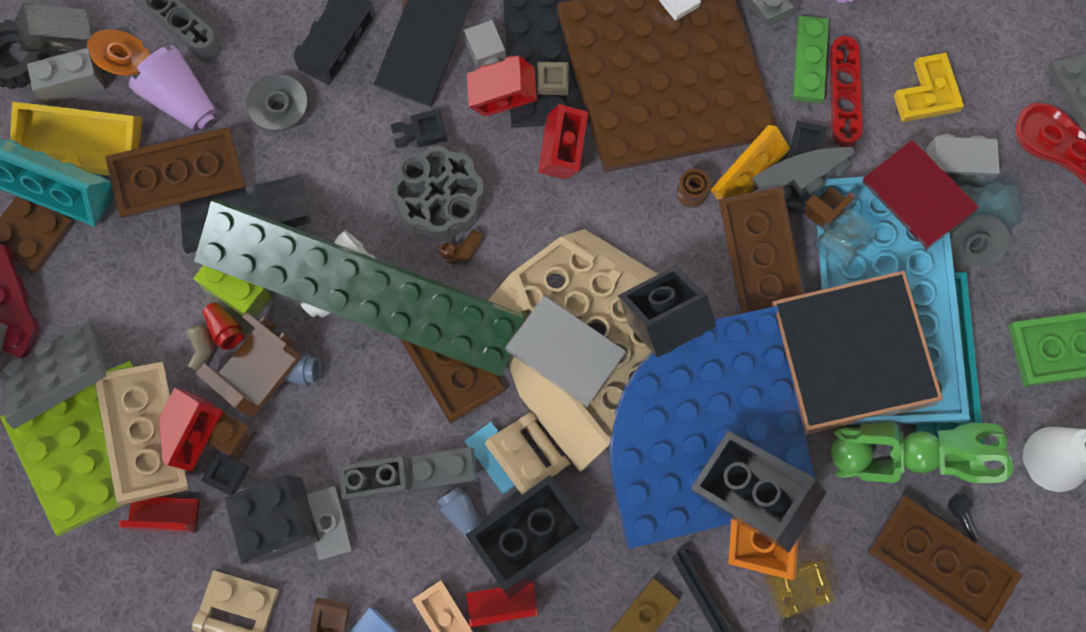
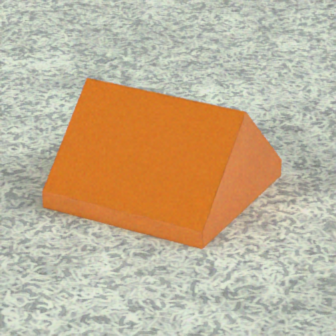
M731 518L728 564L789 580L795 579L798 540L788 553Z

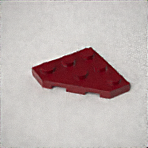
M0 243V322L8 325L1 350L23 359L29 355L40 332V327L37 319L33 318L27 303V301H30L22 278L17 275L12 261L15 260L10 247Z

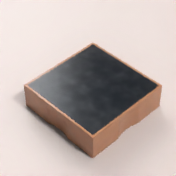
M905 270L772 302V307H778L776 317L794 383L793 387L805 435L851 425L868 417L892 416L936 406L943 400Z

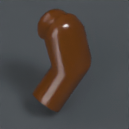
M471 230L462 244L454 245L453 243L444 242L439 248V254L442 256V260L449 264L469 261L484 240V236L476 230Z

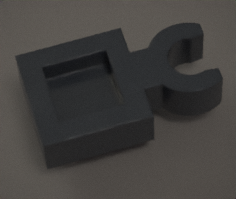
M440 109L410 115L412 124L395 122L390 125L393 134L398 132L404 133L403 137L394 139L396 148H404L414 140H416L418 148L448 141Z

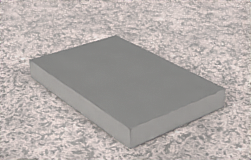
M543 296L505 347L508 353L586 407L589 406L626 354L625 350L546 296Z

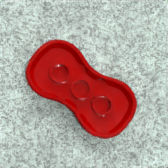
M1032 103L1026 106L1021 111L1016 122V139L1020 146L1027 153L1038 159L1055 163L1067 169L1086 185V136L1083 130L1066 113L1055 106L1045 103Z

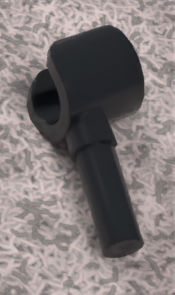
M959 494L955 495L948 502L947 507L956 518L960 519L970 540L976 542L980 539L967 514L974 507V503L966 494L961 496Z

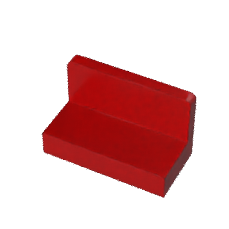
M154 497L130 503L128 520H119L118 527L136 531L196 534L200 500Z
M533 582L510 599H508L501 587L466 593L470 628L539 617Z

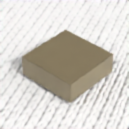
M538 62V95H568V62Z

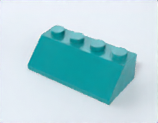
M0 138V190L95 227L114 199L111 181L102 175H93L83 171L74 164L63 163L53 159L44 152H35L25 148L16 141Z

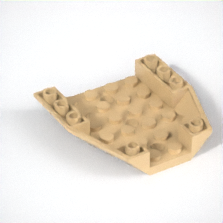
M586 229L563 235L513 271L488 300L525 314L522 322L523 325L543 296H546L588 326L592 323L602 324L606 329L604 337L626 351L622 360L588 407L510 354L507 363L519 397L530 411L534 413L538 421L579 472H582L606 453L610 444V436H612L615 410L621 394L629 381V376L635 372L640 363L652 352L630 328L618 295L658 275ZM552 274H560L564 277L565 284L560 288H552L547 284V278Z

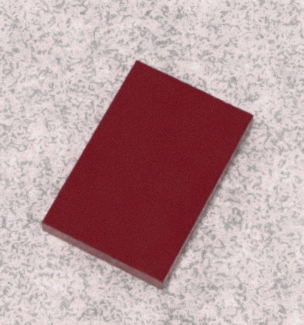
M913 140L867 174L862 180V183L926 250L977 212L979 208Z

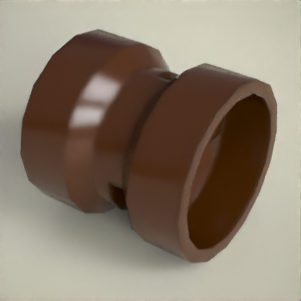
M690 169L684 172L677 187L676 195L678 201L689 208L702 205L710 190L711 181L709 176L700 169Z

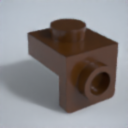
M318 597L313 606L310 632H347L351 604Z

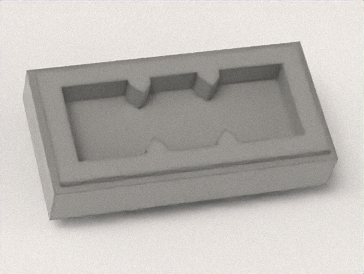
M333 486L307 494L320 540L314 543L318 560L323 561L353 552L337 487Z

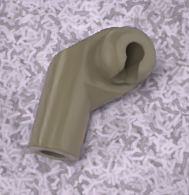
M193 325L187 331V338L191 340L195 350L187 367L196 372L204 363H208L215 351L211 334L202 325Z

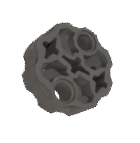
M444 146L427 147L422 153L406 157L399 165V173L391 186L393 203L399 212L403 225L414 235L420 234L431 238L433 241H446L461 232H468L476 224L477 216L481 206L484 204L483 180L479 177L474 167V162L463 152L455 153L447 150ZM442 167H445L446 170L442 173ZM415 171L423 173L421 177L416 179L409 177ZM461 209L469 212L463 218L454 216L455 212ZM411 212L417 215L422 213L423 219L421 217L419 218L418 216H414L412 218ZM434 213H435L436 223H432V220H431V216H432Z

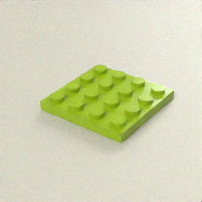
M128 361L105 372L132 368L133 366ZM95 383L15 429L6 422L5 415L0 417L57 537L126 505H117Z

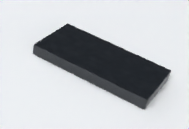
M407 0L375 79L374 86L431 108L474 0Z
M302 174L180 204L182 246L186 254L197 252L210 203L214 199L224 201L290 227L311 223L306 187Z

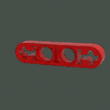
M840 36L835 39L829 52L832 137L834 142L840 147H852L862 135L859 45L850 36ZM842 45L849 51L846 63H841L843 52L839 49ZM841 72L848 73L852 77V83H841L837 78V74ZM843 99L850 101L853 104V110L849 112L841 110L838 106V101ZM850 119L848 130L853 133L850 138H846L845 133H840L845 126V120Z

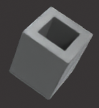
M493 20L464 30L465 42L477 70L483 65H492L504 61L506 58L505 48Z

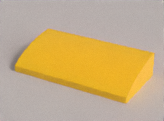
M12 102L10 140L16 141L21 146L35 152H44L49 157L63 163L74 164L79 169L88 173L109 175L105 156L138 149L143 117Z

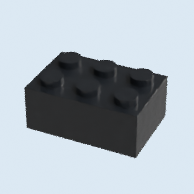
M727 431L690 488L708 505L788 553L827 493L812 476L730 431Z
M550 475L465 534L508 599L592 539L590 529Z

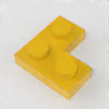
M947 53L917 58L914 66L921 86L897 90L894 94L902 123L960 112L964 107Z

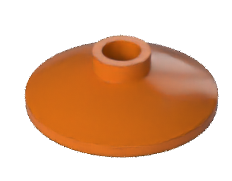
M119 30L98 31L91 35L87 43L91 60L100 68L118 75L129 76L141 73L137 67L150 55L149 50L143 47L141 40Z

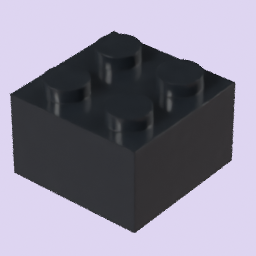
M677 265L618 295L630 328L657 358L672 352L675 348L717 327L707 294Z
M282 475L224 498L241 564L261 563L320 541L302 477Z

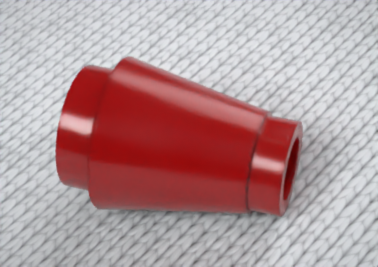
M210 303L202 310L212 340L216 346L222 350H230L243 341V327L219 303Z

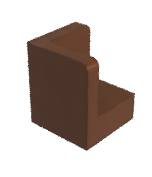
M829 187L819 198L813 195L805 203L804 215L829 234L854 208L856 196L849 193L845 198L835 189Z

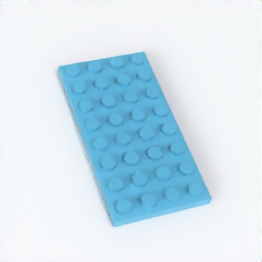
M864 177L825 179L826 184L814 193L818 198L829 187H832L845 198L849 193H852L856 196L854 208L829 234L816 224L821 290L905 270L943 398L936 406L892 416L868 417L843 427L893 422L897 425L968 422L970 417L950 233L926 250L862 183Z

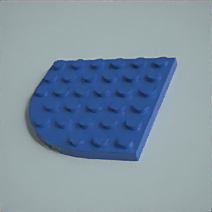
M777 306L715 319L717 327L675 348L672 352L658 358L651 352L630 377L615 410V420L609 444L612 481L625 542L629 549L731 524L730 517L705 503L690 489L727 431L815 478L793 387L794 383L776 317L778 313Z

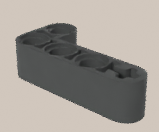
M133 0L137 7L198 59L211 61L220 54L221 46L211 27L179 0Z

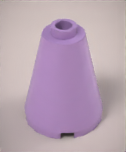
M170 45L171 50L169 51L165 47L158 49L137 67L141 73L136 80L131 76L129 87L135 94L193 131L208 129L216 120L214 117L216 109L180 51L173 45Z

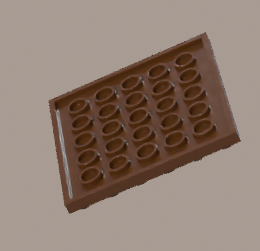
M574 0L558 3L557 13L586 112H588L589 123L604 173L752 144L768 125L777 126L736 0H700L701 3L697 9L676 21L659 0Z

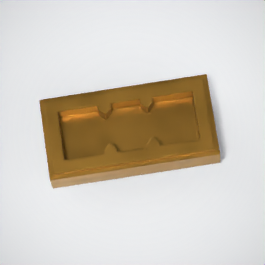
M653 578L610 632H655L680 600Z

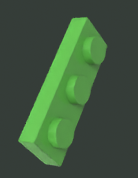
M807 16L798 17L792 100L823 103L829 19Z

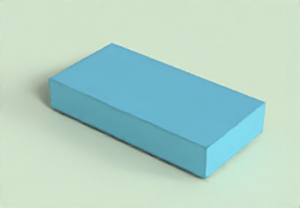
M490 422L466 439L465 443L468 447L474 448L476 459L504 495L514 488L515 485L485 445L488 438L498 433V430Z

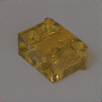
M813 560L796 566V577L794 580L773 575L763 578L762 582L768 586L779 617L786 618L835 601L824 570L826 566L824 561ZM817 586L821 588V593L818 596L815 592ZM785 597H788L790 602L785 607L783 600Z

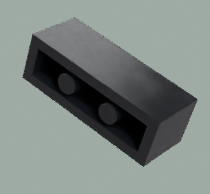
M328 0L326 9L321 17L315 19L312 23L309 35L295 49L294 60L298 70L330 85L376 16L372 1Z

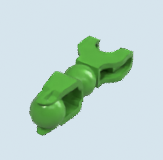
M893 422L861 424L858 428L837 427L833 429V433L837 438L831 445L830 455L834 465L839 468L835 475L840 478L858 476L863 481L895 483L900 480L901 474H905L904 466L910 471L920 474L933 472L936 468L940 467V474L958 476L968 482L1000 483L1006 481L1011 476L1014 468L1012 458L1006 451L1008 443L1006 432L1000 425L994 423L963 424L952 430L938 431V438L932 433L917 431L910 433L903 439V431H899L898 425ZM991 435L998 438L994 444H981L982 439L986 436ZM871 444L891 445L890 456L892 459L872 461L874 451ZM996 460L1003 464L999 469L992 470L986 467L984 462Z

